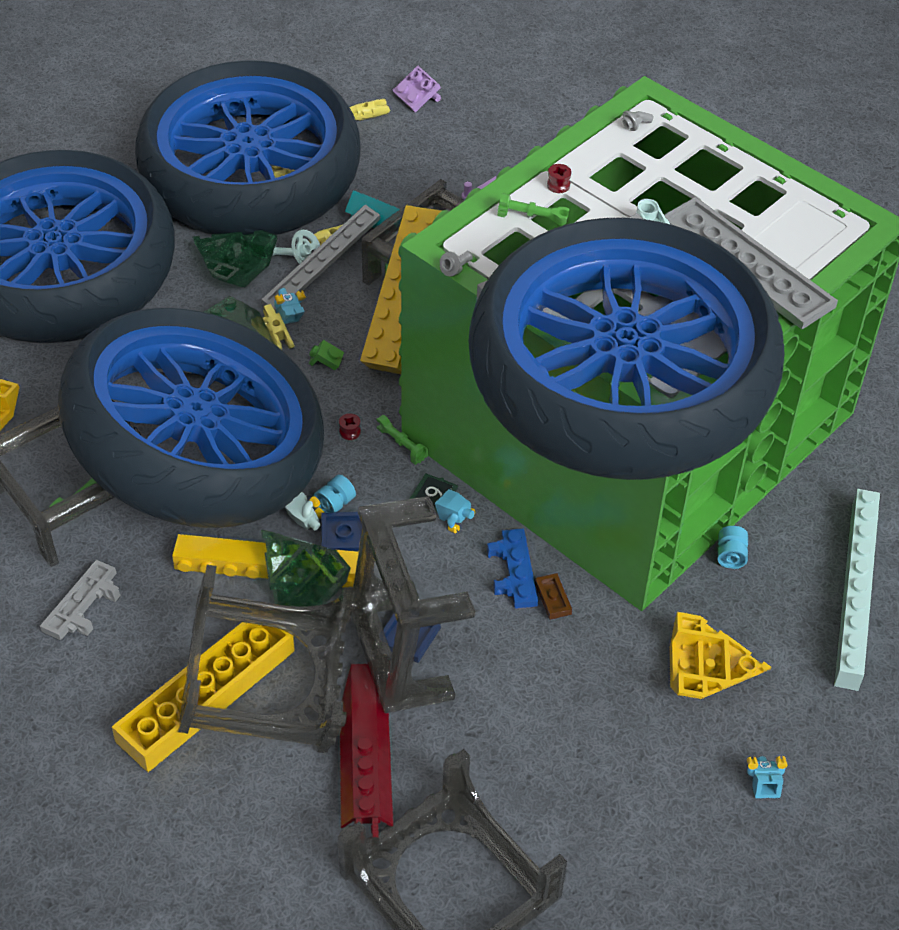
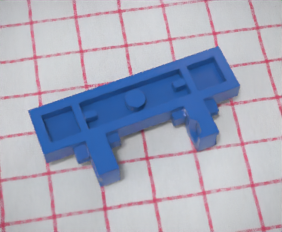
M524 528L502 530V540L487 544L488 558L491 556L503 557V560H506L509 574L507 579L504 578L501 581L494 580L495 595L507 594V596L513 597L515 608L538 606V598Z

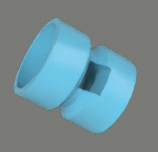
M336 475L327 485L316 491L314 496L321 503L318 507L325 513H335L342 509L343 505L348 504L355 498L356 491L346 477Z
M739 526L722 528L718 535L719 564L725 568L733 569L745 566L748 561V532Z

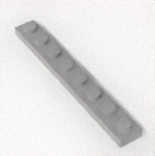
M364 205L261 299L262 305L271 304L276 312L274 300L275 296L279 295L278 290L281 288H285L287 294L294 293L297 296V291L301 292V290L307 288L380 220V214Z

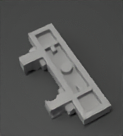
M96 560L40 625L41 631L59 640H62L68 631L74 633L75 630L88 636L93 630V626L90 620L84 618L83 613L96 598L100 599L104 596L106 599L116 602L121 596L118 590L119 587L115 586L113 581H111L117 574L115 567Z

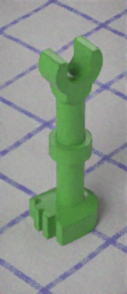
M502 193L497 216L505 218L508 210L511 209L527 213V216L531 217L537 215L550 218L556 224L563 226L566 225L569 208L558 207L550 209L537 206L534 202L528 204L511 200L510 194Z
M385 415L376 419L380 423L377 426L380 432L391 435L397 444L405 446L411 451L410 458L413 464L421 463V461H424V458L428 457L427 447L421 443L417 445L408 439L407 434L399 432L394 428Z

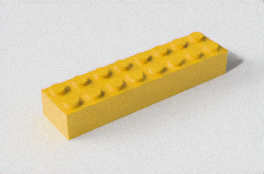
M407 205L405 207L360 359L363 364L371 369L401 374V356L399 355L401 345V324L399 323L401 292L398 287L401 279V257L398 254L401 242L408 234H418L433 223L436 216L442 212L441 210Z
M259 608L112 726L115 742L142 768L150 772L295 651L293 634L263 609Z

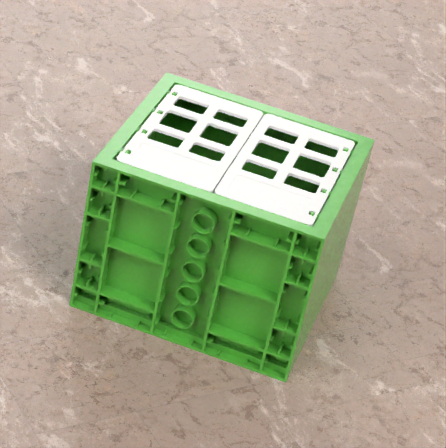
M643 76L629 87H620L613 98L602 106L595 105L590 108L585 117L572 127L569 125L564 126L558 132L556 138L543 147L535 146L528 153L526 159L513 168L508 166L502 169L497 175L496 180L483 189H473L460 205L451 211L444 210L440 212L433 223L418 234L410 233L403 239L398 250V254L401 257V279L398 287L401 292V313L399 315V323L401 324V345L399 348V355L401 356V376L399 379L401 406L399 414L402 416V432L407 434L408 439L416 445L421 443L427 447L428 456L633 606L643 611L718 541L719 531L722 528L734 526L854 413L899 263V217ZM625 110L631 112L642 111L654 116L652 123L641 122L636 131L632 128L630 130L627 129L622 122ZM554 164H565L572 171L571 178L569 179L571 182L570 189L565 193H554L547 187L548 170ZM502 193L510 194L511 200L528 204L534 202L537 206L550 209L567 207L569 208V214L566 224L599 218H627L636 214L637 205L643 199L656 201L665 215L697 197L838 300L835 309L804 329H800L777 311L778 320L783 332L785 356L781 383L769 411L756 429L741 444L727 454L705 466L668 477L624 480L593 476L571 470L537 454L517 440L493 415L478 389L470 363L468 340L471 318L477 302V284L488 280L494 270L520 246L542 233L560 227L550 218L537 215L531 217L527 216V213L511 209L508 210L505 218L497 216ZM466 251L471 252L473 259L462 266L463 269L459 274L446 276L442 273L440 259L444 253L454 252L460 256ZM602 289L568 296L606 315L603 307ZM611 289L619 307H631L633 301V291L631 289ZM641 291L638 313L643 316H649L674 301L653 293ZM547 307L542 310L545 313L571 320ZM693 312L671 324L687 322L700 317ZM531 325L526 326L523 335V343L534 358L560 346L572 344L557 339ZM714 331L690 342L679 344L695 349L724 364H728L726 348ZM578 365L561 367L548 371L550 377L553 376L555 378ZM683 369L710 384L717 380L691 370ZM603 372L571 391L587 398L609 403L613 375ZM646 373L650 384L651 405L666 404L692 396L676 390ZM620 382L618 389L619 405L641 406V401L633 382Z

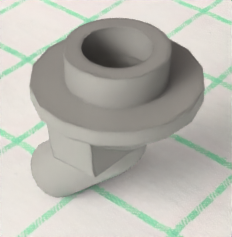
M625 110L622 122L627 129L630 130L632 128L636 131L641 122L652 123L654 116L642 111L631 112Z
M466 251L460 256L454 252H446L440 259V269L446 276H455L462 271L464 264L473 259L470 251Z

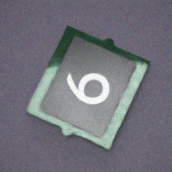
M425 473L410 497L409 502L423 507L424 510L428 509L438 513L435 502L448 489L456 492L458 485L448 482L442 477L437 478Z

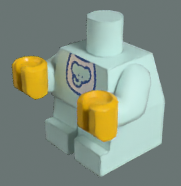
M301 492L285 507L288 515L301 527L307 530L310 527L313 530L320 528L321 524L318 521L322 518V513L325 512L318 507L321 503L317 497L312 496L307 501L306 496Z

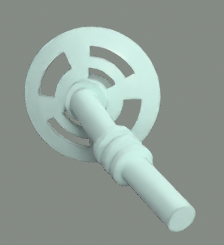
M299 230L292 238V248L242 241L241 249L262 252L263 255L267 253L268 256L271 254L272 256H294L297 262L301 264L302 261L312 254V250L315 251L320 246V243L312 232Z

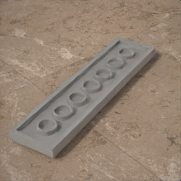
M697 197L664 215L671 225L706 237L736 256L760 281L770 296L776 311L800 329H804L836 308L837 299Z

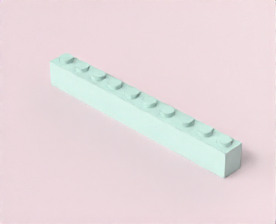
M857 489L852 504L834 683L836 687L856 691L860 688L865 671L880 493Z

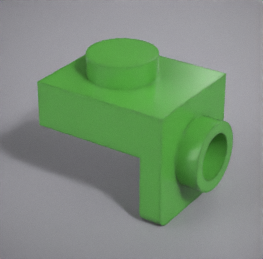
M322 340L318 346L314 345L309 353V356H311L309 365L313 366L316 361H319L329 368L336 370L340 365L344 352Z

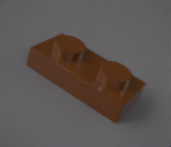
M558 574L535 578V585L549 620L572 615V607Z

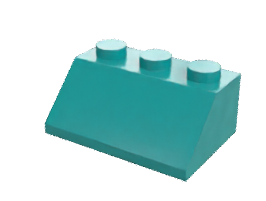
M353 190L345 212L351 214L350 218L364 205H367L380 214V220L372 226L373 228L383 227V232L392 236L394 233H398L404 210Z

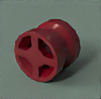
M554 164L549 167L547 187L550 191L565 193L570 189L571 182L569 179L571 178L572 171L569 166Z
M352 413L340 417V436L346 440L357 439L361 434L360 418Z

